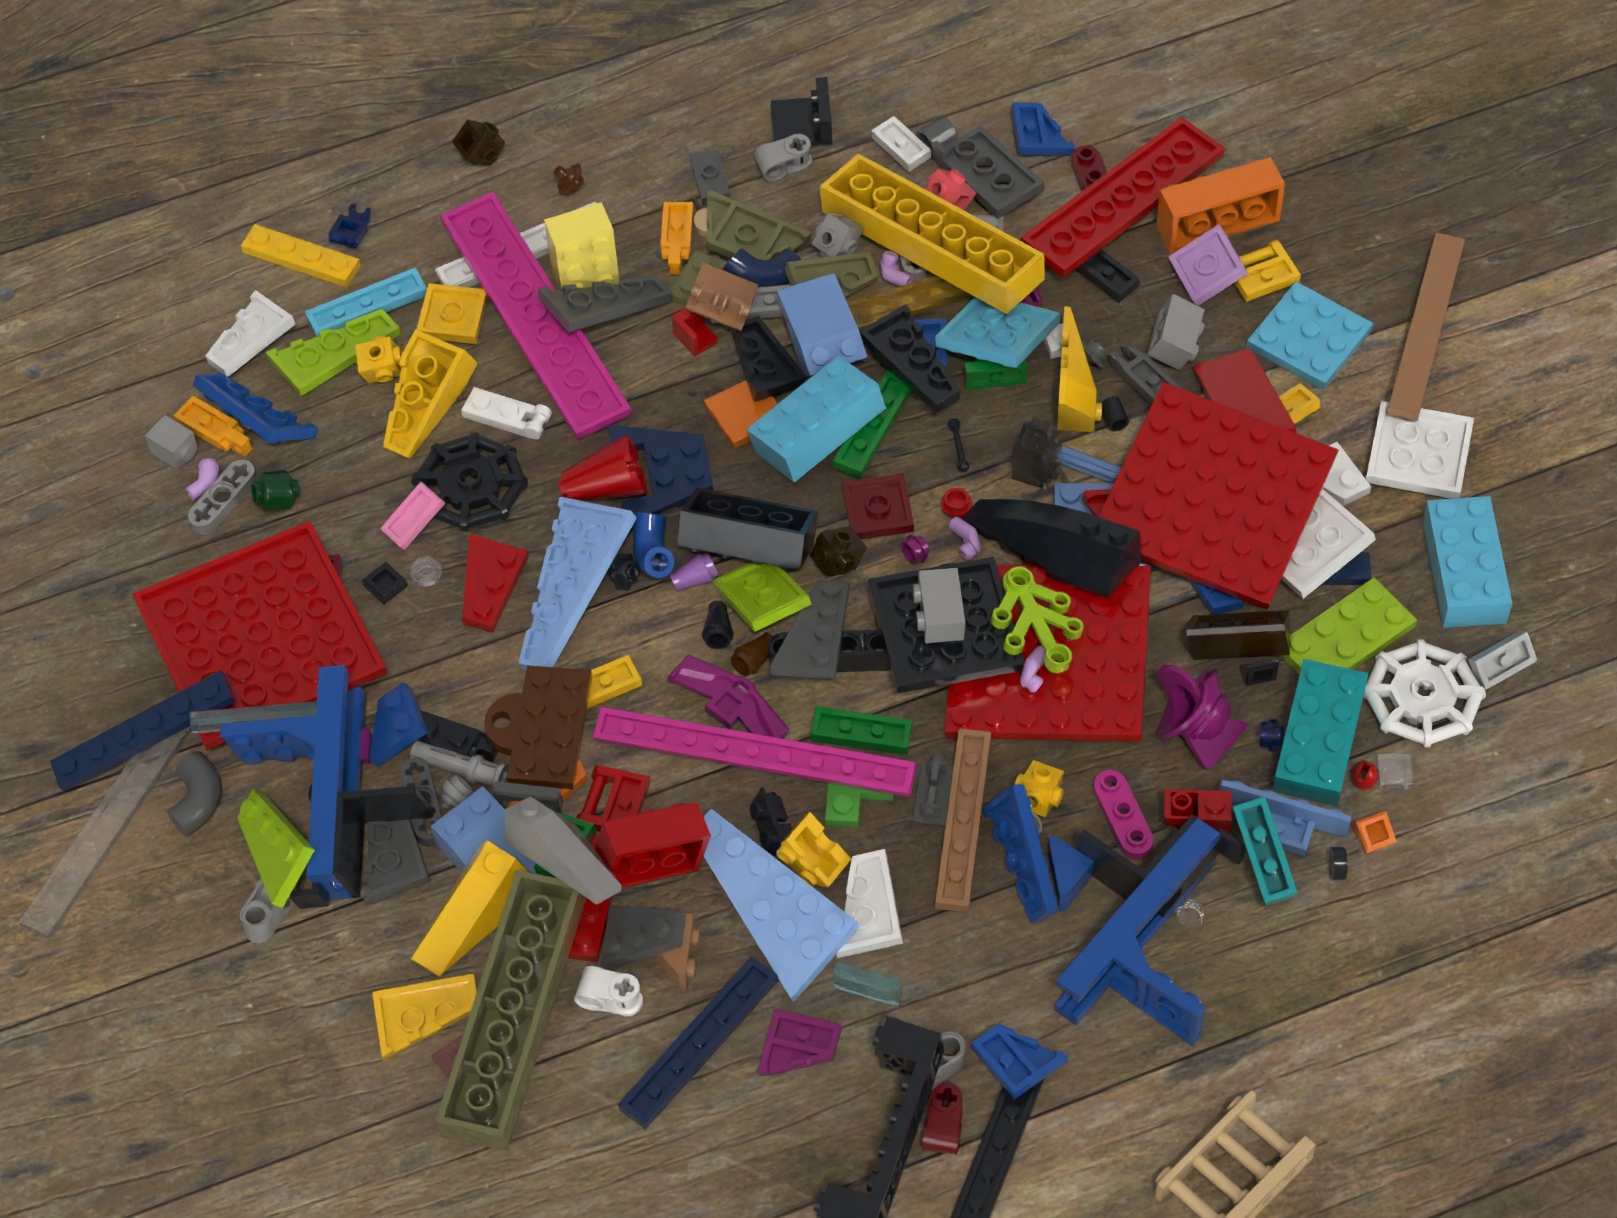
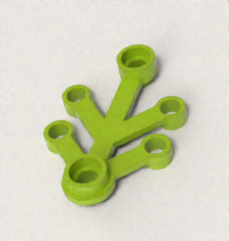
M1018 566L1010 569L1005 573L1002 581L1006 594L1000 606L994 609L991 623L998 629L1007 628L1012 618L1011 610L1018 598L1024 609L1012 633H1009L1005 638L1004 650L1011 655L1020 654L1025 643L1024 637L1032 624L1046 653L1044 657L1045 666L1052 673L1064 672L1070 665L1072 653L1067 646L1056 643L1047 623L1061 628L1063 635L1068 639L1076 640L1081 636L1084 628L1083 622L1078 618H1069L1062 615L1069 609L1071 602L1069 595L1064 592H1055L1036 584L1031 571L1025 567ZM1034 597L1049 602L1050 609L1037 604ZM1056 601H1061L1064 605H1059ZM997 616H1003L1006 620H1000ZM1069 627H1075L1077 631H1073ZM1009 642H1016L1018 646H1013Z

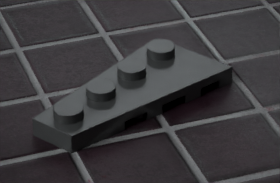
M816 582L809 595L811 605L802 609L770 665L771 675L836 679L849 598V582Z

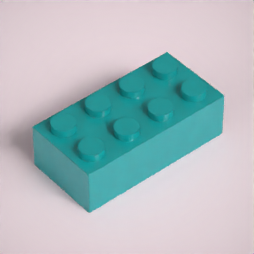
M1303 659L1275 775L1274 792L1338 807L1369 673Z

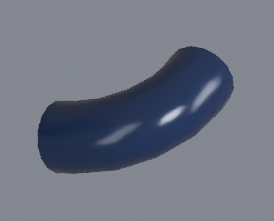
M741 248L726 263L722 270L756 283L758 287L787 285L789 283L785 272L787 262L802 259L793 251L784 249L773 259L761 260L753 257Z

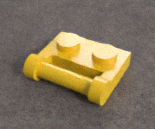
M1278 240L1267 243V247L1239 256L1245 267L1272 258L1246 268L1249 274L1234 283L1246 302L1289 287L1295 282H1300L1301 274Z

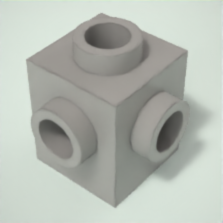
M827 213L824 221L816 228V236L812 245L821 250L819 254L823 257L852 254L858 248V240L864 228L842 213Z

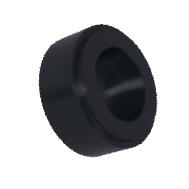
M1343 846L1330 847L1329 865L1332 881L1345 880L1347 878V853Z

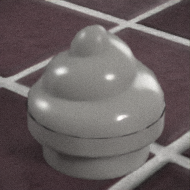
M457 774L451 779L447 778L441 787L443 791L441 796L442 807H456L475 792L474 789Z

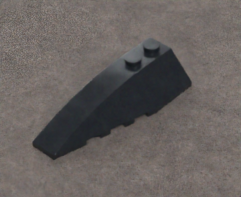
M979 499L962 517L965 522L975 527L978 532L989 539L997 538L1002 541L1005 549L1010 552L1016 550L1024 555L1026 562L1033 566L1039 564L1045 568L1046 574L1050 577L1107 598L1113 594L1142 561L1140 531L1086 512L1059 505L1014 499Z

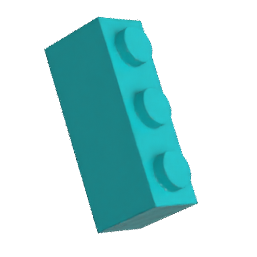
M1266 797L1233 806V811L1265 906L1268 907L1298 897V892Z

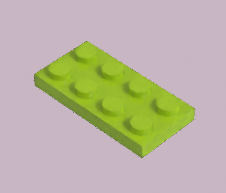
M1374 577L1290 635V655L1281 656L1299 674L1303 659L1355 670L1414 629L1418 620Z

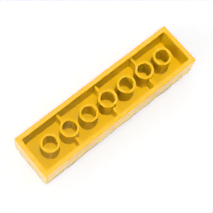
M859 153L820 186L823 213H842L864 228L862 232L864 236L1005 314H1008L1045 280L1044 253Z

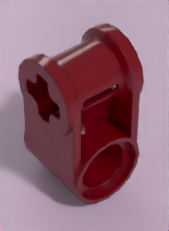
M941 1083L933 1089L928 1118H926L922 1150L958 1154L963 1109L962 1092L955 1084ZM945 1100L951 1101L949 1107H943Z

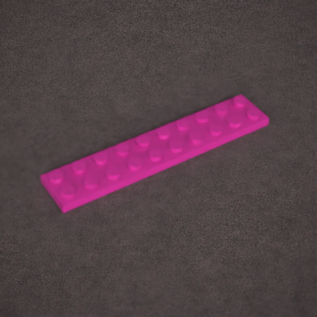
M492 191L441 214V223L484 289L577 440L584 438L632 415L631 407L582 330L578 329L567 332L537 298L538 288L549 287L550 291H556V289L494 192Z

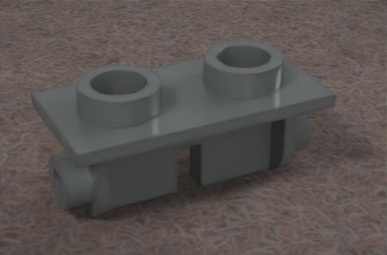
M932 756L927 764L921 763L912 820L914 823L946 826L954 767H947L944 758L941 756Z

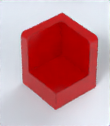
M685 308L672 315L673 334L694 357L718 343L717 336L705 324L704 316Z

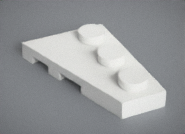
M885 849L852 856L844 912L859 923L860 928L837 952V958L903 944Z

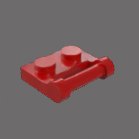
M602 765L594 766L591 774L593 781L582 812L578 813L576 818L593 823L596 831L600 832L602 823L610 818L617 816L624 818L638 815L641 812L650 786V776ZM613 783L602 817L596 816L595 812L605 784Z

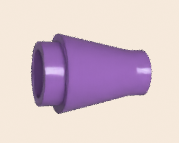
M699 553L677 571L669 574L678 592L685 588L713 582L712 578L718 576V572L709 554L700 555Z

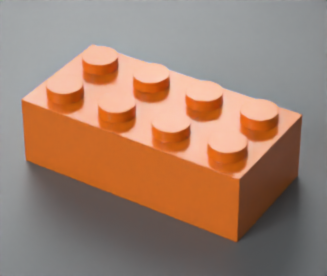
M1269 157L1262 160H1254L1235 168H1227L1208 176H1200L1181 184L1170 185L1160 189L1156 228L1171 254L1218 224L1224 229L1227 236L1278 222L1281 216L1285 182L1272 158Z

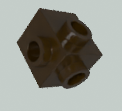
M468 119L452 141L466 161L472 164L481 163L485 165H491L506 144L498 134V128L492 123H481Z
M850 526L821 532L816 538V543L810 556L828 577L856 570L867 547Z

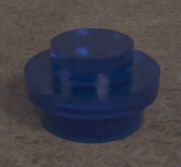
M1270 719L1269 722L1261 723L1260 746L1261 748H1268L1269 752H1275L1277 745L1282 746L1284 729L1283 726H1278L1277 719Z

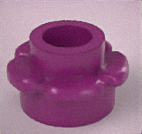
M910 534L907 536V540L901 543L902 552L911 564H916L919 561L924 563L928 558L929 545L922 536L918 537Z

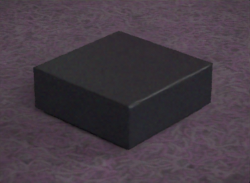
M387 562L362 580L363 586L383 605L408 586L407 580Z

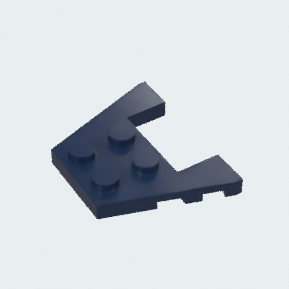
M616 425L608 426L610 443L621 436L629 435L636 450L645 451L653 496L621 501L622 509L630 510L634 515H636V512L661 515V512L676 505L678 508L684 506L696 487L714 491L704 436L702 434Z

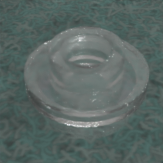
M430 556L419 557L414 561L410 569L411 578L419 586H432L441 579V565Z

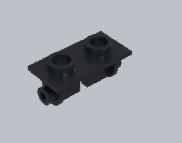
M761 787L751 802L750 815L756 822L759 830L761 846L775 857L781 842L791 832L792 827L791 824H779V822H786L788 819L782 798L777 796L775 792L766 794L764 787Z

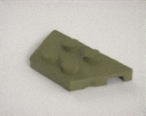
M709 189L707 192V249L731 259L743 248L757 259L769 260L775 258L784 249L795 251L811 240V231Z

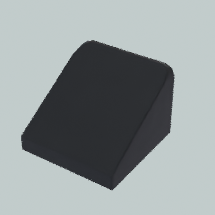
M1269 659L1240 665L1239 669L1244 684L1248 686L1275 681L1279 661L1278 659Z

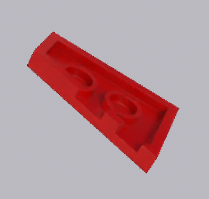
M470 534L462 614L464 625L491 633L494 632L529 558L528 550Z

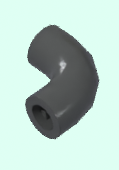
M194 751L185 755L177 764L176 774L186 784L188 791L180 802L167 810L169 818L184 837H187L201 827L213 815L220 799V779L213 765L200 751Z

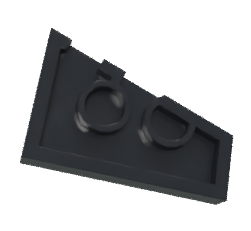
M759 316L745 320L742 331L732 328L731 333L754 402L798 388L806 382L807 376Z

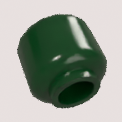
M286 470L260 473L256 481H252L251 484L254 505H259L264 512L292 508L294 498H299L297 479L292 480Z

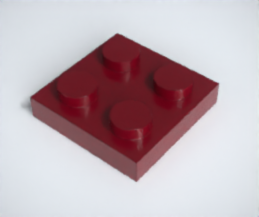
M904 473L842 482L849 526L860 539L914 532V521Z

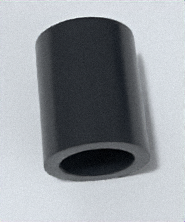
M1112 396L1104 399L1101 402L1102 414L1109 429L1115 432L1126 428L1129 424V419L1119 397Z

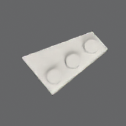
M256 290L250 296L251 302L247 308L240 309L235 316L237 321L232 328L224 330L205 355L208 364L226 377L234 373L295 325L292 315Z

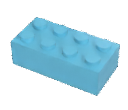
M838 355L747 428V432L755 453L795 483L886 409L878 383Z
M1491 497L1427 500L1422 523L1443 628L1507 624L1512 607V598Z

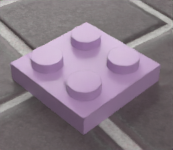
M1220 224L1169 256L1191 299L1197 306L1249 274Z

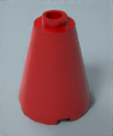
M629 435L621 436L561 472L562 479L558 480V486L562 497L568 496L570 499L585 501L641 496L647 493L643 468L639 466L637 460L639 455Z

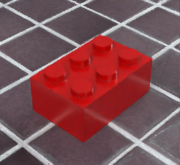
M697 802L689 804L678 803L666 809L657 811L645 810L638 815L624 818L617 816L603 822L595 851L622 885V888L699 871L711 834Z

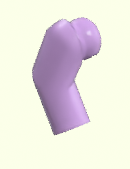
M1037 646L1026 658L1020 678L1021 686L1023 688L1026 687L1032 693H1035L1043 683V679L1036 675L1039 668L1044 664L1046 653L1042 646Z

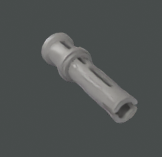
M419 740L415 741L412 746L410 759L421 758L432 767L464 776L471 784L479 782L492 786L494 789L495 781L507 783L509 768L507 763L503 762L500 765L484 760V757L481 755L464 756Z

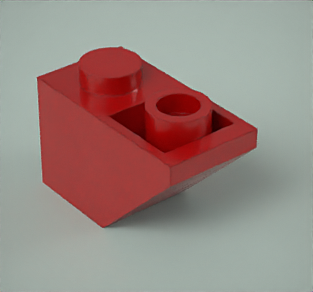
M1164 789V822L1180 829L1193 814L1216 831L1222 828L1230 834L1232 824V791Z

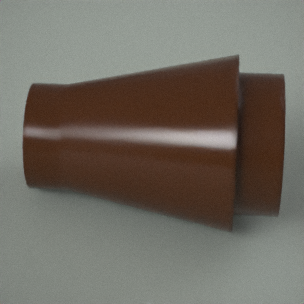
M765 632L760 637L737 647L731 656L733 667L744 676L756 674L769 657L768 642L773 635Z

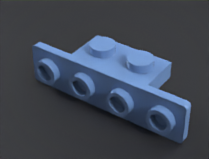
M1221 780L1219 791H1232V805L1234 806L1264 796L1266 797L1284 851L1306 856L1314 829L1347 837L1351 816L1345 815L1340 810L1325 809L1314 806L1306 800H1293L1279 796L1271 790L1262 791L1251 788L1240 781Z

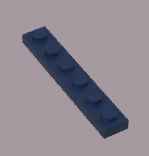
M220 670L50 760L59 788L66 792L236 702L226 674Z
M751 956L618 1104L619 1110L646 1130L777 984L778 975Z

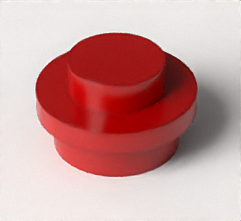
M962 488L949 489L941 499L942 511L952 518H961L972 508V499Z

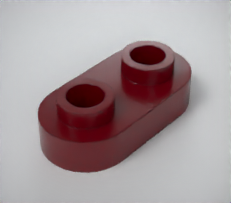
M1085 145L1076 148L1072 152L1071 167L1082 192L1106 174L1107 170L1101 154L1096 148Z

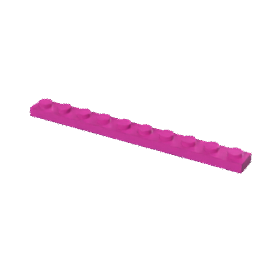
M600 707L593 738L597 742L911 797L917 771V764L912 761Z

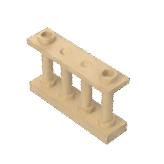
M1250 1090L1243 1098L1237 1096L1226 1109L1227 1114L1173 1168L1168 1166L1159 1174L1155 1181L1157 1183L1155 1198L1161 1202L1172 1192L1201 1218H1255L1313 1159L1316 1144L1306 1136L1297 1144L1294 1142L1289 1143L1252 1111L1257 1094ZM1241 1121L1280 1153L1279 1158L1281 1160L1274 1168L1270 1165L1266 1167L1229 1135ZM1218 1144L1257 1177L1256 1182L1258 1184L1250 1192L1247 1189L1242 1190L1205 1158ZM1194 1168L1234 1201V1208L1227 1215L1224 1213L1219 1215L1181 1182Z

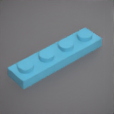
M415 267L305 311V315L317 337L320 336V331L328 328L331 330L346 326L347 321L380 309L389 312L424 298L427 287Z

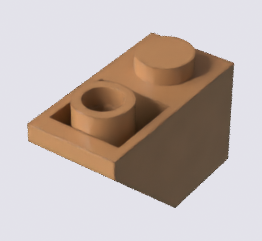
M682 913L686 915L682 947L652 956V958L680 990H688L689 978H695L697 959L692 958L693 947L699 948L701 929L700 927H695L694 914Z

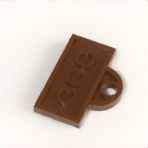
M527 665L522 693L505 695L489 707L484 721L485 731L489 742L496 750L503 754L511 755L507 774L508 783L573 790L592 682L591 670ZM499 718L510 720L509 725L504 728H497L493 726V723Z

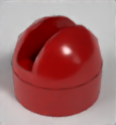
M1365 760L1358 762L1352 769L1351 782L1356 788L1361 790L1373 788L1378 778L1376 766ZM1363 770L1368 771L1365 779L1359 777Z

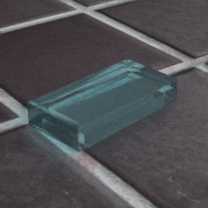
M836 961L833 970L834 988L894 1006L899 1005L902 997V980Z

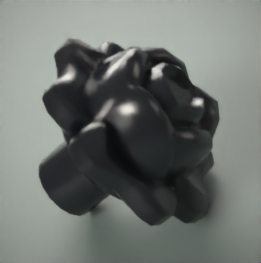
M619 553L616 560L612 561L607 574L614 581L616 589L628 591L632 584L638 581L640 570L632 554L625 555V553Z

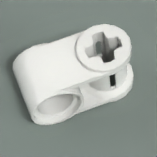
M587 966L584 968L574 998L577 1005L592 1011H604L622 1016H632L641 1010L643 997L640 992L639 982L633 975L609 971L597 966Z

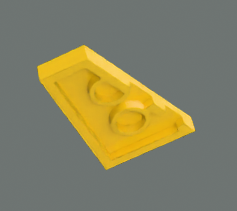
M474 973L372 992L383 1061L469 1016L477 993Z

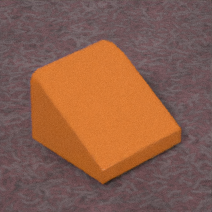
M1376 811L1350 822L1351 828L1365 853L1397 843L1387 811Z

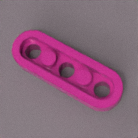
M1115 770L1100 772L1094 780L1093 793L1124 856L1133 860L1147 857L1152 851L1153 835L1125 777ZM1112 782L1116 785L1113 787H1109L1105 783ZM1126 809L1129 812L1127 814H1121L1118 812V810ZM1134 836H1139L1140 838H1142V840L1133 841L1131 838Z

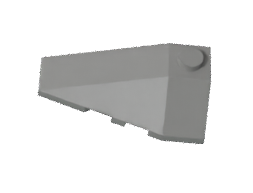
M531 796L505 809V843L596 905L622 890V885L575 824Z

